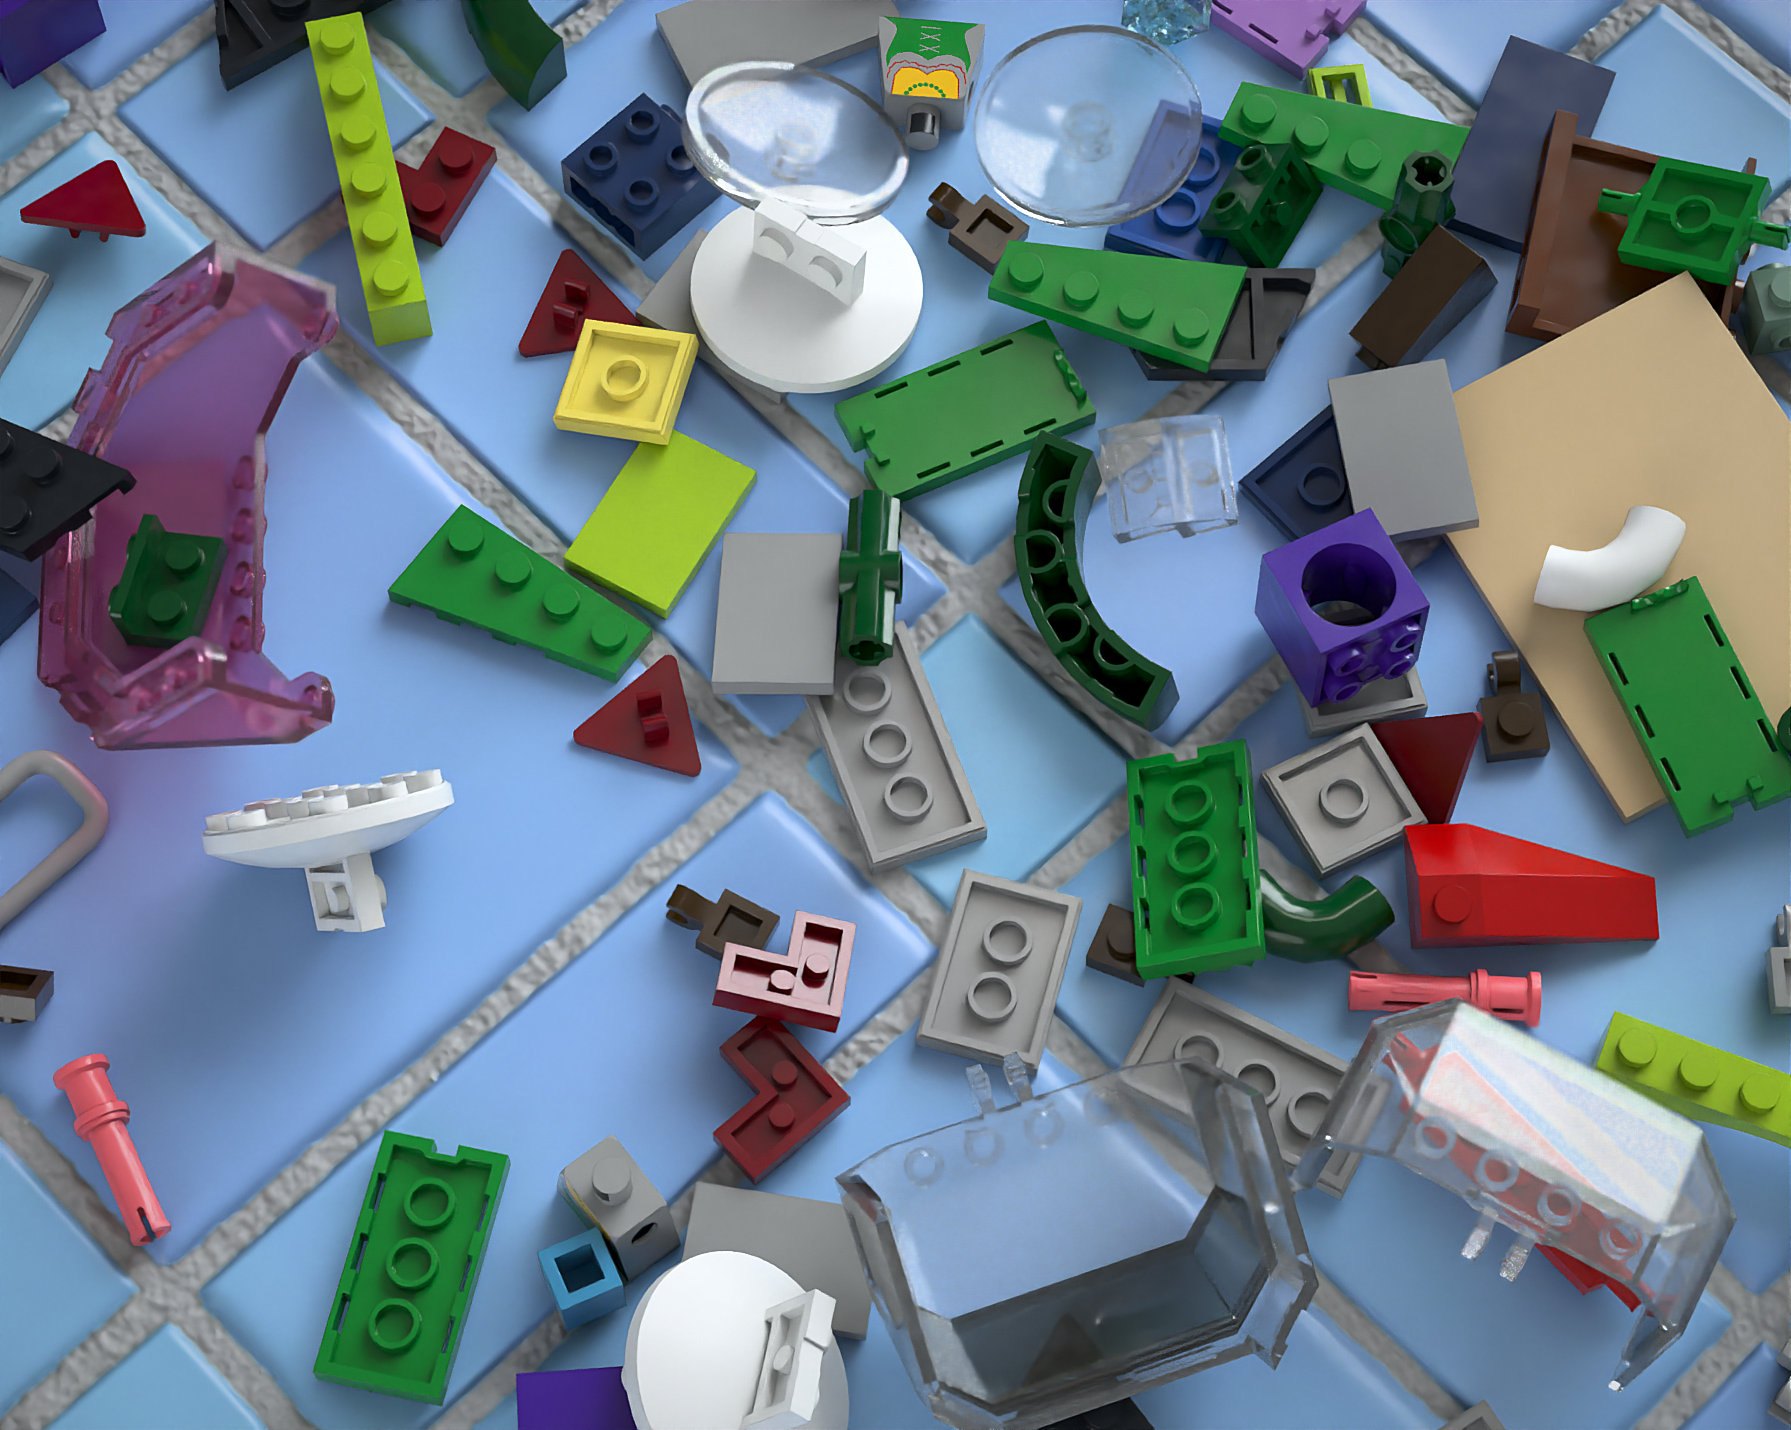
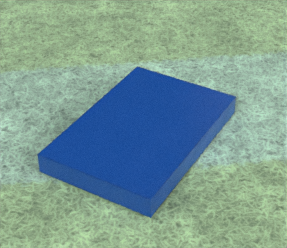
M1162 101L1105 235L1104 247L1121 253L1220 264L1229 239L1204 237L1198 230V225L1210 207L1212 199L1218 194L1236 164L1238 156L1244 150L1242 147L1217 137L1223 120Z

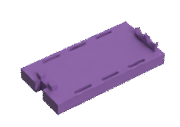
M1368 0L1178 1L1302 81L1307 75L1308 69H1312L1327 53L1330 39L1326 36L1332 31L1341 37L1364 11Z

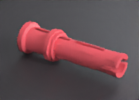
M1475 969V972H1469L1468 977L1399 973L1384 974L1350 970L1348 1010L1464 1015L1467 1017V1021H1473L1474 1025H1484L1487 1019L1524 1021L1527 1027L1538 1028L1541 1011L1540 972L1529 971L1526 977L1489 976L1486 969Z
M104 1054L87 1055L73 1060L57 1070L53 1075V1081L57 1089L65 1090L77 1119L73 1123V1128L76 1135L84 1141H91L96 1157L129 1231L132 1245H146L152 1241L143 1223V1217H147L157 1239L168 1234L172 1227L170 1222L166 1220L136 1152L134 1143L127 1131L126 1125L130 1121V1109L127 1103L119 1101L114 1093L106 1073L110 1068L107 1056Z

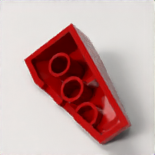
M1467 823L1404 825L1403 827L1411 949L1656 941L1660 939L1655 877Z

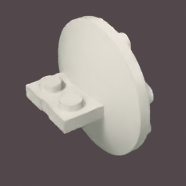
M813 191L783 192L767 195L751 201L728 214L709 232L702 242L693 263L690 285L691 308L696 326L713 353L729 368L755 383L769 387L777 392L825 393L842 390L863 383L884 371L896 361L910 343L920 319L923 297V282L917 259L903 235L889 221L856 201L829 193Z
M440 769L418 773L417 770L381 777V782L361 786L360 783L339 787L338 784L302 791V796L282 800L280 797L244 804L245 812L243 810H235L205 817L207 828L201 834L204 852L214 857L245 865L267 868H305L317 931H338L343 929L344 932H365L385 927L382 911L387 907V896L381 878L374 874L370 854L403 840L426 826L454 803L451 783L442 780Z
M732 1251L705 1253L668 1269L645 1292L635 1310L628 1330L625 1365L622 1368L621 1379L627 1391L628 1401L637 1429L847 1430L849 1421L848 1383L842 1356L831 1329L836 1300L817 1289L805 1292L792 1278L774 1265L744 1253Z

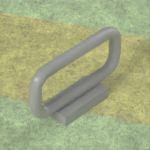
M47 750L25 752L0 770V802L30 777L45 774L54 778L83 809L85 817L82 826L0 897V930L91 852L106 833L109 822L107 801L87 776L73 762L60 753Z

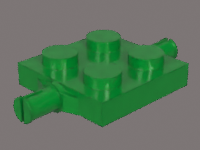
M1659 156L1650 179L1636 194L1603 188L1601 191L1602 195H1599L1597 207L1599 212L1628 217V227L1617 251L1621 263L1676 275L1688 270L1694 279L1730 286L1744 254L1754 243L1779 248L1784 251L1788 249V243H1791V226L1761 221L1762 212L1772 192L1768 177Z

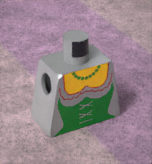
M878 16L877 57L884 122L889 125L906 126L905 143L909 147L917 150L933 149L939 143L940 129L959 130L965 126L983 65L986 24Z
M613 1134L606 1137L559 1173L557 1190L588 1230L598 1226L613 1263L629 1283L681 1245L669 1207L664 1198ZM649 1224L651 1227L650 1231L640 1239L632 1241L634 1235L642 1227Z

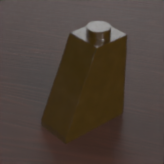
M1438 223L1349 332V335L1360 346L1355 356L1372 371L1419 363L1498 284V280L1485 259Z

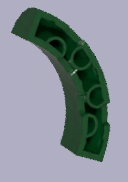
M460 0L468 32L472 34L477 48L485 59L488 70L505 91L528 112L567 77L563 38L545 23L528 0Z
M1040 430L1028 455L1018 489L1019 504L1016 516L1014 548L1017 572L1025 601L1038 631L1052 654L1070 676L1095 699L1120 717L1148 732H1152L1165 722L1180 699L1172 671L1150 661L1128 645L1113 629L1111 630L1093 605L1085 584L1083 544L1086 524L1093 500L1102 483L1094 452L1054 434Z

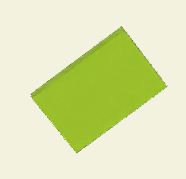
M674 429L672 430L668 445L640 441L563 556L564 566L643 608L668 619L756 484L757 471Z

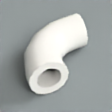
M1635 506L1628 511L1623 528L1617 538L1603 548L1584 552L1551 545L1538 580L1534 603L1550 608L1593 612L1630 602L1631 599L1640 595L1663 577L1682 544L1687 529L1686 524L1678 516L1666 510L1651 506Z

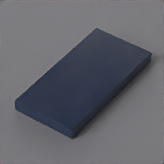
M1510 35L1452 173L1455 181L1450 198L1456 208V215L1445 227L1520 254L1524 242L1544 137L1556 109L1579 114L1575 134L1591 138L1617 72Z

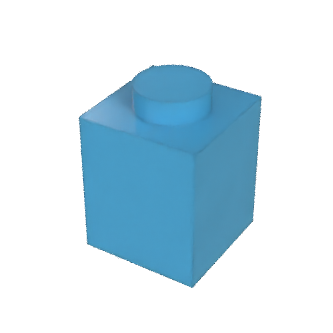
M598 1226L537 1252L543 1277L566 1331L627 1306L622 1281Z

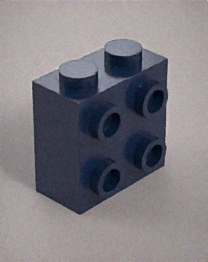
M644 92L561 161L564 192L643 261L725 192V161L717 147L707 139H697L684 127L681 118L671 107L665 104L659 106Z

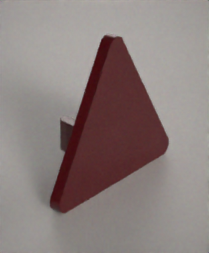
M114 160L100 162L20 210L22 222L68 228L71 236L75 239L80 236L82 230L99 232V239L102 242H107L110 234L137 238L143 237L146 234V224Z
M565 249L558 258L518 345L519 353L521 356L528 358L575 351L585 319L639 327L644 326L574 250Z
M664 655L573 732L575 743L583 747L689 777L698 776L702 770L677 660L673 655Z
M1479 712L1374 723L1370 726L1426 817L1428 824H1449L1483 725V716Z

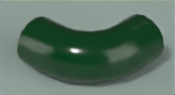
M1259 869L1265 951L1270 955L1304 964L1340 960L1372 942L1395 922L1394 912L1386 898L1370 881L1362 876H1353L1337 891L1322 900L1305 901L1295 898L1285 891L1265 869ZM1249 892V903H1250V909H1251L1250 892Z

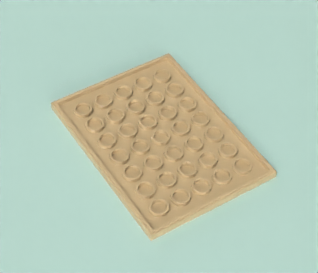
M1688 270L1452 393L1477 505L1479 527L1441 535L1514 650H1517L1518 657L1625 825L1667 803L1668 800L1583 630L1584 620L1623 604L1593 612L1550 608L1534 603L1538 580L1551 545L1584 552L1603 548L1617 538L1623 528L1628 511L1635 506L1656 507L1678 516L1686 524L1687 528L1680 548L1663 577L1635 597L1634 600L1676 584L1682 578L1686 580L1697 576L1776 733L1781 716L1791 707V422ZM1612 658V663H1613V665H1614V667H1615V669H1616V671H1617V673H1618V675H1619V677H1620V679H1621L1623 685H1626V682H1625V680H1624V678H1623V676H1622V674H1621V672H1620V670H1619V668H1618V666H1617V664H1616L1614 658ZM1638 709V713H1637V714H1638V716H1639V718H1640V720H1641V722H1642V724H1643V726H1644V728H1645V730H1646V732H1647L1649 738H1651V737H1653V736H1652V734H1651V732H1650V730H1649V728H1648V726H1647V724H1646V722H1645V720H1644V718H1643V716H1642L1640 710ZM1664 762L1663 766L1672 782V785L1675 791H1678L1679 789L1666 763Z

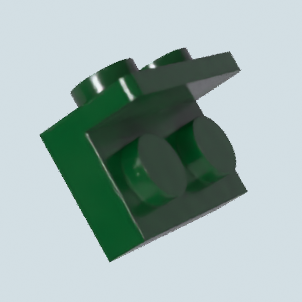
M1291 143L1247 145L1238 156L1236 164L1218 194L1212 199L1210 207L1198 225V230L1204 237L1228 238L1249 268H1278L1323 192V188Z
M143 514L137 534H133L128 541L126 548L127 563L120 583L113 587L108 601L109 616L127 645L196 652L229 553V549L222 537L167 532L157 515Z

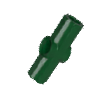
M1437 149L1431 152L1415 150L1404 160L1393 205L1378 220V228L1384 237L1380 254L1384 260L1382 272L1392 280L1438 223L1445 227L1456 215V208L1450 198L1455 181L1451 174L1453 161Z
M863 490L861 495L850 499L846 550H841L839 596L840 603L843 604L839 637L841 657L851 659L858 666H879L883 660L893 657L896 604L902 603L903 559L902 551H899L902 522L900 499L891 497L885 490Z

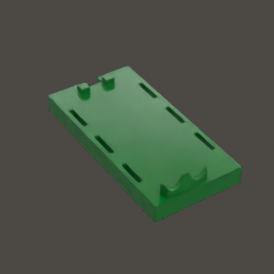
M1045 319L834 404V416L854 453L865 449L870 458L864 461V473L872 489L885 490L891 497L900 499V503L1031 450L1040 430L1063 437L1092 425L1096 421L1097 413L1087 395V391L1084 390L1065 356L1064 348L1060 347Z
M1697 576L1686 580L1682 578L1676 584L1641 598L1631 599V602L1584 620L1583 630L1686 839L1731 822L1734 816L1733 807L1750 801L1754 811H1758L1791 797V761ZM1612 658H1614V660H1615V662H1616V664H1617V666H1618V668H1619V670H1620V672H1621V674H1622V676H1623V678H1624V680H1625V682H1626V685H1623V683H1622V681H1621V679H1620V677H1619V675H1618V673H1617V671H1616V669H1615V667H1614V665H1613V663H1612ZM1638 709L1640 710V712H1641V714H1642V716H1643V718H1644V720H1645V722H1646V724H1647V726H1648V728H1649V730H1650V732H1651V734H1652V736H1653V737H1651V738H1649V736H1648V734H1647V732H1646V730H1645V728H1644V726H1643V724H1642V722H1641V720H1640V718H1639V716H1638V714H1637V713H1638ZM1664 762L1666 763L1679 789L1678 791H1675L1672 785V782L1663 766Z
M1245 739L1197 748L1198 758L1177 762L1174 753L1126 761L1136 967L1143 981L1193 972L1197 978V975L1204 971H1229L1232 967L1238 965H1246L1252 969L1254 961L1266 959L1251 752ZM1141 808H1143L1144 812V829L1141 825ZM1245 840H1246V847H1247V857H1246ZM1143 859H1146L1147 881L1144 877ZM1249 892H1250L1251 909H1250V903H1249ZM1148 910H1149L1150 934H1149V932H1148V930H1147V927H1146V911H1148Z
M389 1130L384 1131L313 1368V1374L317 1380L368 1390L370 1393L377 1392L419 1401L426 1405L428 1403L443 1406L511 1166L508 1155L459 1145L454 1157L436 1153L437 1146L433 1139ZM382 1181H384L385 1185L377 1212H375L374 1208ZM364 1241H368L359 1273H357L356 1268ZM346 1301H349L350 1303L345 1316L341 1333L339 1334L338 1328L344 1312Z

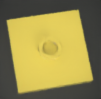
M585 319L553 416L557 429L668 445L698 352L699 342L696 335Z

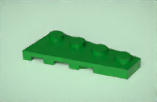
M1242 81L1221 123L1217 137L1244 149L1247 145L1291 143L1317 181L1387 211L1393 205L1402 164L1415 150L1431 152L1437 149L1453 161L1451 166L1452 172L1471 128Z
M1009 240L988 287V299L1207 373L1246 279L1247 267Z
M462 503L387 590L389 599L392 602L409 608L411 604L435 612L436 617L458 626L463 622L492 633V638L513 646L518 642L544 652L545 657L614 683H617L653 640L650 627Z

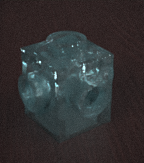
M1124 0L1121 25L1156 51H1160L1208 31L1212 0Z

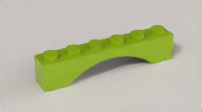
M361 12L305 22L376 347L431 336L433 332L362 14Z
M1618 1011L1614 1012L1601 1036L1583 1089L1584 1092L1644 1114L1674 1116L1707 1122L1748 1133L1791 1149L1790 1074Z

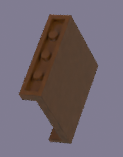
M1556 109L1544 137L1524 242L1521 247L1504 331L1548 343L1677 276L1676 274L1621 263L1617 249L1628 227V217L1599 212L1597 207L1599 195H1602L1601 191L1603 188L1636 194L1650 179L1660 155L1576 135L1579 114ZM1749 157L1741 172L1755 175L1757 159ZM1750 249L1744 254L1740 265L1746 263ZM1738 269L1730 286L1694 279L1730 334L1736 339V330L1728 328L1730 313L1736 314L1745 287L1744 280L1736 279Z

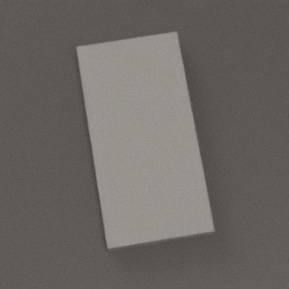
M692 0L655 14L656 26L699 112L877 46L878 16L902 18L893 0Z
M904 620L895 623L893 657L883 660L879 666H858L851 659L841 657L840 641H838L835 695H802L871 876L987 838L988 829Z
M1174 975L1168 978L1121 1066L1113 1085L1339 1200L1342 1199L1397 1089V1086Z

